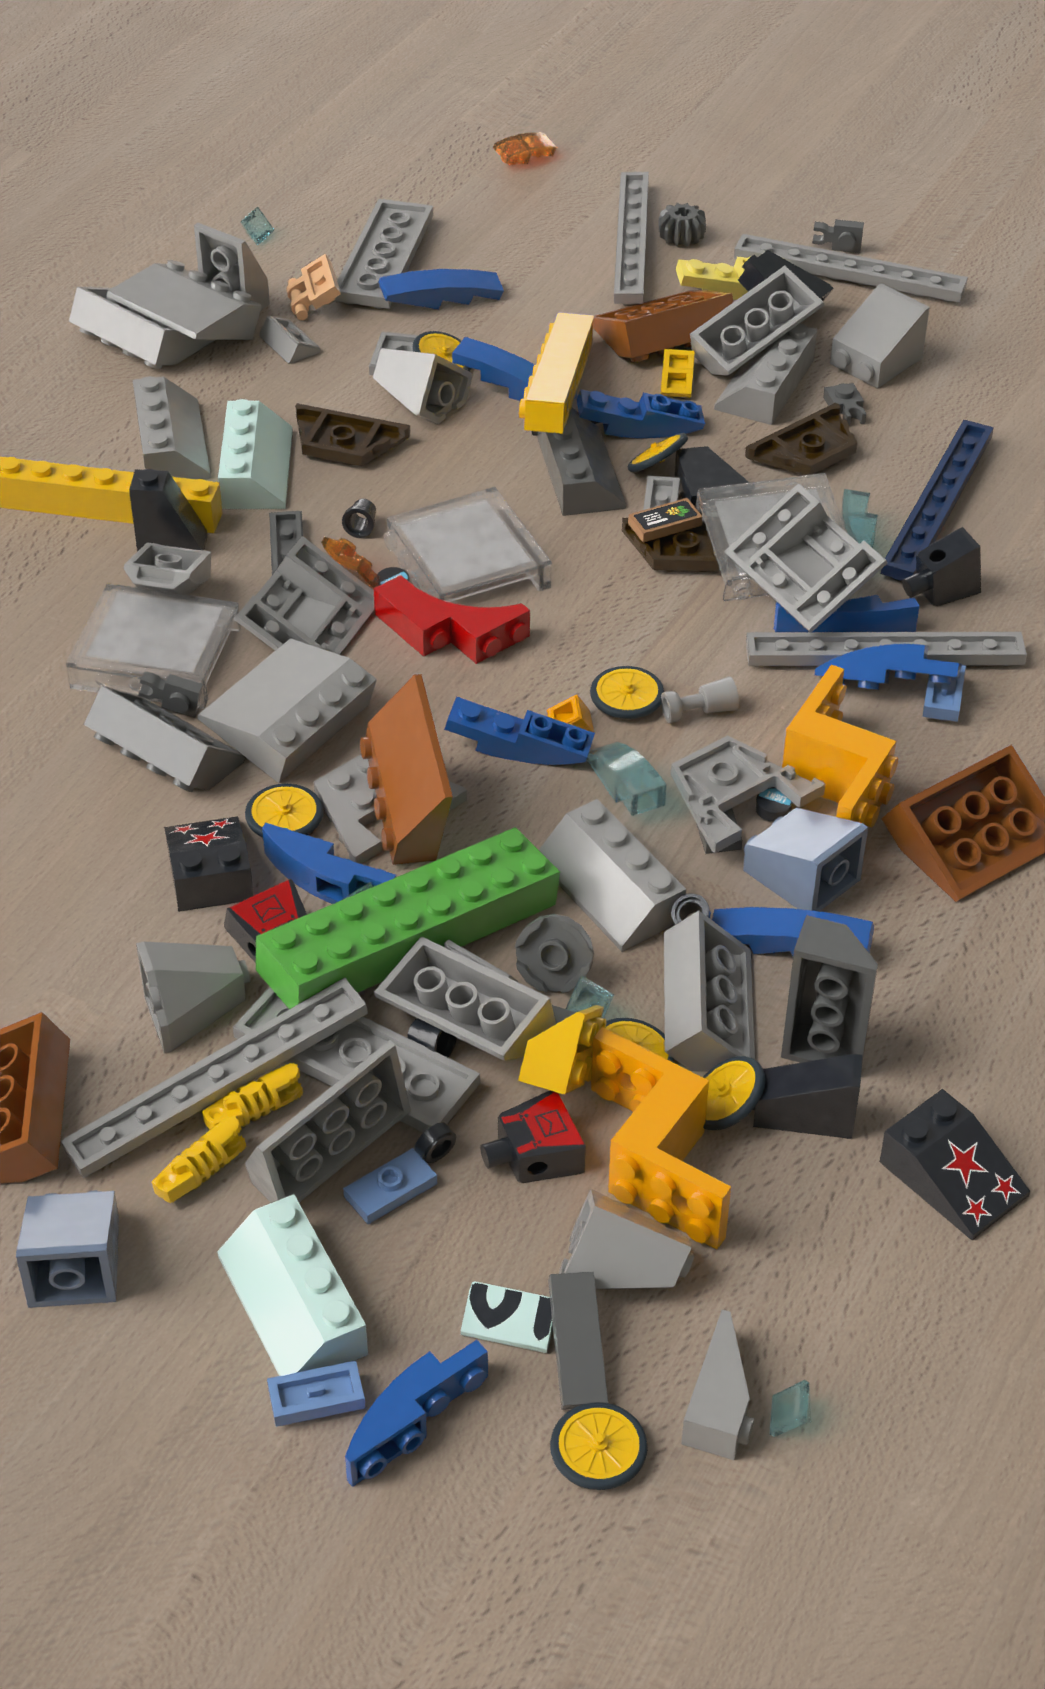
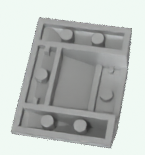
M799 483L724 551L737 566L810 633L887 564L886 559L863 540L859 544L828 517L820 501Z
M302 536L285 556L270 579L256 596L253 595L234 620L275 651L291 638L340 655L374 611V590Z

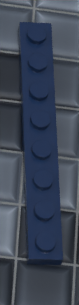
M968 420L962 421L886 555L887 564L881 569L880 574L897 580H903L917 573L916 555L919 551L936 541L992 439L994 427Z

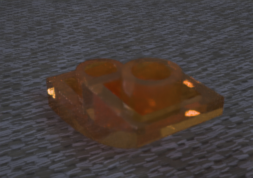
M530 132L504 138L494 143L493 149L501 156L503 162L509 165H516V163L528 164L531 156L537 158L541 156L553 157L557 146L543 132Z
M328 537L323 538L321 543L324 549L337 563L370 588L374 589L381 578L371 569L372 563L355 552L357 548L352 542L344 538H339V540Z

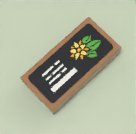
M685 498L629 514L628 524L642 542H647L702 526V515L690 500Z

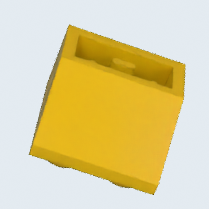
M595 1005L578 1011L528 1040L518 1081L564 1095L583 1086L585 1081L590 1082L592 1078L591 1056L593 1052V1037L601 1027H606V1019L601 1018L604 1007Z

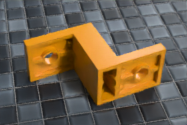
M831 664L786 728L782 768L790 765L795 768L796 775L811 782L814 778L821 780L826 784L824 795L821 797L838 803L836 817L863 823L867 827L872 828L878 819L880 806L889 803L894 791V784L890 783V780L896 771L899 760L898 757L894 756L896 741L842 722L843 712L839 711L847 689V686L843 684L844 669Z
M601 1027L593 1037L591 1090L603 1099L612 1100L633 1112L611 1139L608 1192L613 1194L622 1203L631 1204L647 1212L656 1221L667 1223L681 1230L692 1240L705 1243L718 1250L726 1239L731 1186L683 1162L705 1131L703 1126L706 1120L709 1080Z

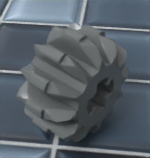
M677 202L675 206L667 205L666 209L662 210L659 216L660 238L665 239L668 244L675 243L676 246L685 245L688 247L690 243L698 244L699 240L704 238V233L706 232L705 212L699 210V206H690L688 203L679 204Z

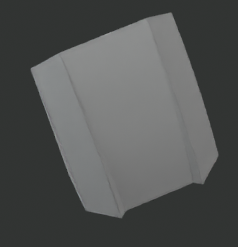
M146 543L124 564L123 569L132 583L140 589L188 595L211 577V551Z

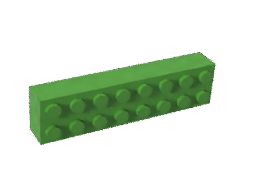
M514 827L256 936V971L289 1009L343 978H346L358 993L383 982L421 936L445 947L444 943L447 940L462 947L556 905L560 871Z

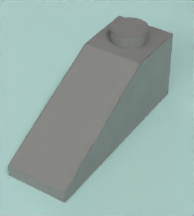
M722 1309L683 1420L681 1444L734 1460L739 1444L748 1445L755 1418L747 1416L750 1397L731 1312Z

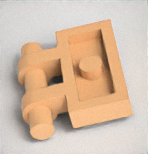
M326 254L301 269V277L288 280L286 292L291 300V310L298 320H305L308 317L310 305L318 309L323 305L331 303L337 296L341 295L332 262Z

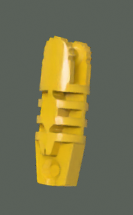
M295 1063L286 1064L259 1077L257 1082L253 1080L246 1086L237 1088V1093L235 1091L227 1093L225 1097L202 1111L204 1123L209 1129H212L227 1117L236 1116L240 1121V1125L244 1127L250 1123V1120L256 1121L260 1116L268 1115L271 1110L275 1111L300 1098L303 1095V1088L301 1083H298V1078H300L298 1065Z
M236 1116L227 1117L201 1136L198 1141L192 1143L189 1148L182 1151L181 1155L173 1158L171 1163L151 1182L155 1194L165 1201L173 1203L193 1189H197L201 1186L202 1182H206L211 1175L217 1173L220 1168H223L247 1147L245 1139L242 1135H238L240 1130H242L239 1119Z

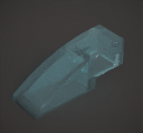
M844 489L839 526L859 544L864 540L873 548L878 515L868 513L870 493Z
M615 742L589 751L587 761L615 803L622 801L632 816L665 806L667 784L652 765L636 750L626 744Z

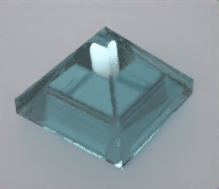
M256 207L240 221L245 232L256 245H259L274 231V228L259 207Z
M580 976L565 1009L578 1012L598 1005L604 1007L601 1017L604 1018L614 994L586 977Z
M803 1380L772 1396L771 1436L777 1437L811 1422L809 1382Z

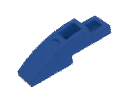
M580 389L576 398L579 418L603 423L606 435L626 438H663L679 433L688 434L701 430L705 426L701 405H697L692 401L670 399L662 394L653 395L643 392L640 401L635 402L626 397L618 398L605 395L599 391Z
M888 644L867 647L831 659L815 668V675L824 676L832 664L844 669L843 684L845 679L858 680L859 688L879 690L880 683L889 684L890 670L895 671V678L916 680V673L930 674V682L951 684L952 677L960 678L962 664L927 659L929 648L927 645Z
M457 696L444 729L478 741L475 750L477 752L502 759L545 765L586 762L595 735L593 732L527 710L524 719Z
M265 823L262 827L264 852L272 864L285 877L292 879L297 886L328 903L334 904L396 878L395 874L334 856V843L269 823Z
M475 1340L442 1363L429 1351L405 1369L379 1395L359 1424L345 1455L347 1481L352 1487L364 1479H372L379 1475L389 1462L401 1454H409L416 1450L427 1437L426 1418L428 1416L434 1417L440 1414L452 1400L464 1392H472L482 1385L488 1377V1351L478 1340Z

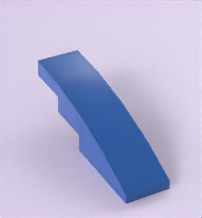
M471 269L410 271L380 277L378 281L385 301L438 310L443 300L469 305L473 296L500 300L504 292L496 272Z
M464 337L452 352V363L480 370L481 381L509 388V398L518 401L524 399L525 387H528L529 377L532 376L535 364L501 348L468 337Z
M878 595L848 599L813 632H916L920 606L915 598L882 603ZM776 602L775 632H809Z
M744 907L714 909L712 921L741 943L749 944L753 954L790 951L793 956L806 915L847 925L869 954L874 933L873 921L834 913L794 908Z

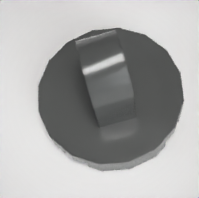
M557 914L539 916L527 924L516 940L517 970L528 984L539 991L569 992L582 983L592 968L594 950L591 938L582 925L569 917Z

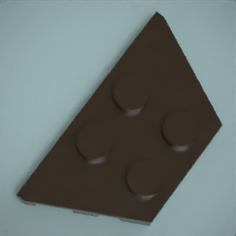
M835 402L746 446L745 457L810 477L855 454L857 441L849 431L847 420H842L840 406Z
M299 403L295 405L302 455L342 462L348 465L363 466L411 436L410 425Z
M622 518V532L653 570L720 571L729 559L724 553L728 545L719 519H702V526L642 542L628 524V518Z

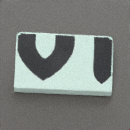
M476 1281L472 1282L462 1322L461 1335L547 1353L553 1333L550 1297Z

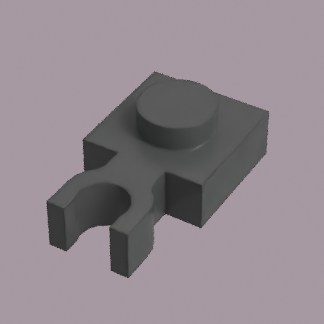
M835 219V225L832 227L824 222L815 221L814 231H820L823 235L814 234L812 244L822 245L829 242L832 243V250L860 253L864 222Z
M841 383L836 386L824 387L823 398L829 406L835 402L839 404L840 414H843V419L847 420L849 426L851 418H856L860 421V424H865L864 400L854 383Z
M144 671L140 680V684L143 685L138 696L146 699L162 700L161 708L196 717L200 708L202 683L169 674L167 679L163 680L157 674Z

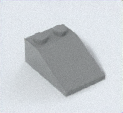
M196 223L194 225L198 271L206 274V279L211 282L215 280L228 284V290L233 292L241 291L251 295L252 301L262 305L261 310L270 304L268 278L246 241Z

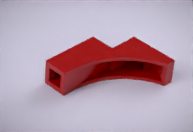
M402 575L374 588L375 615L423 657L452 643L475 664H478L530 636V609L522 603L502 607L459 605L423 592L407 581Z

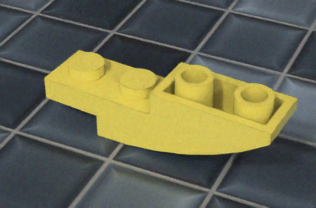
M737 257L734 267L725 263L711 264L703 263L696 259L689 261L679 259L676 272L681 286L702 288L703 291L732 293L733 300H738L748 292L738 279L744 272L743 264L750 257Z

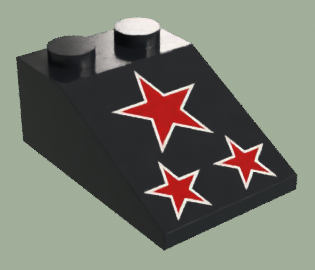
M238 816L164 827L178 912L239 903L254 896L251 867Z
M944 1089L934 1094L884 1132L879 1162L971 1240L979 1236L1030 1195L1029 1188L975 1115Z

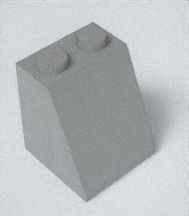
M882 283L879 284L833 338L830 364L878 389L923 358L930 307Z

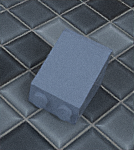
M795 808L784 817H778L769 828L759 835L752 836L747 841L744 847L743 871L795 908L821 911L861 880L868 827L863 823Z
M94 1190L87 1193H49L42 1196H28L16 1251L28 1308L116 1302L119 1213L115 1191L102 1192Z

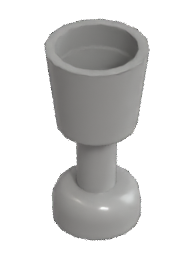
M731 676L700 686L699 694L681 698L675 691H667L661 694L662 710L668 723L681 720L683 711L702 707L705 713L734 711L738 710L739 707L737 688Z

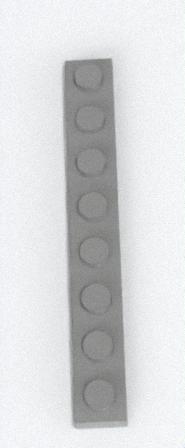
M621 172L614 304L630 306L644 303L649 172Z
M742 234L734 250L735 259L737 257L748 258L754 254L759 257L769 250L811 274L827 276L833 280L852 281L859 285L878 286L882 283L894 290L912 293L915 296L939 298L945 302L954 301L960 303L968 279L965 276Z
M750 632L746 634L748 666H820L831 659L849 652L888 644L929 646L927 659L955 662L969 666L1025 665L1027 656L1022 632Z
M343 978L62 1139L63 1149L81 1176L85 1178L220 1100L227 1093L246 1085L368 1014L366 1003L346 978Z

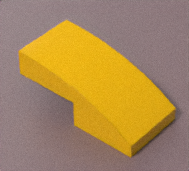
M664 349L660 394L671 397L691 398L695 351Z

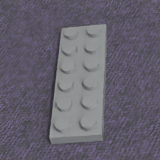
M378 199L337 280L341 295L337 296L334 301L344 302L348 305L360 304L378 309H390L392 302L385 301L378 281L380 277L408 271L433 218V206Z
M269 987L233 1026L234 1038L239 1039L288 1011L289 1008ZM365 1017L359 1018L284 1062L286 1064L295 1063L300 1071L333 1086L386 1042L391 1040L396 1045L411 1111L399 1121L423 1133L437 1123L445 1122L448 1124L480 1084V1073L437 1052H433L427 1047Z

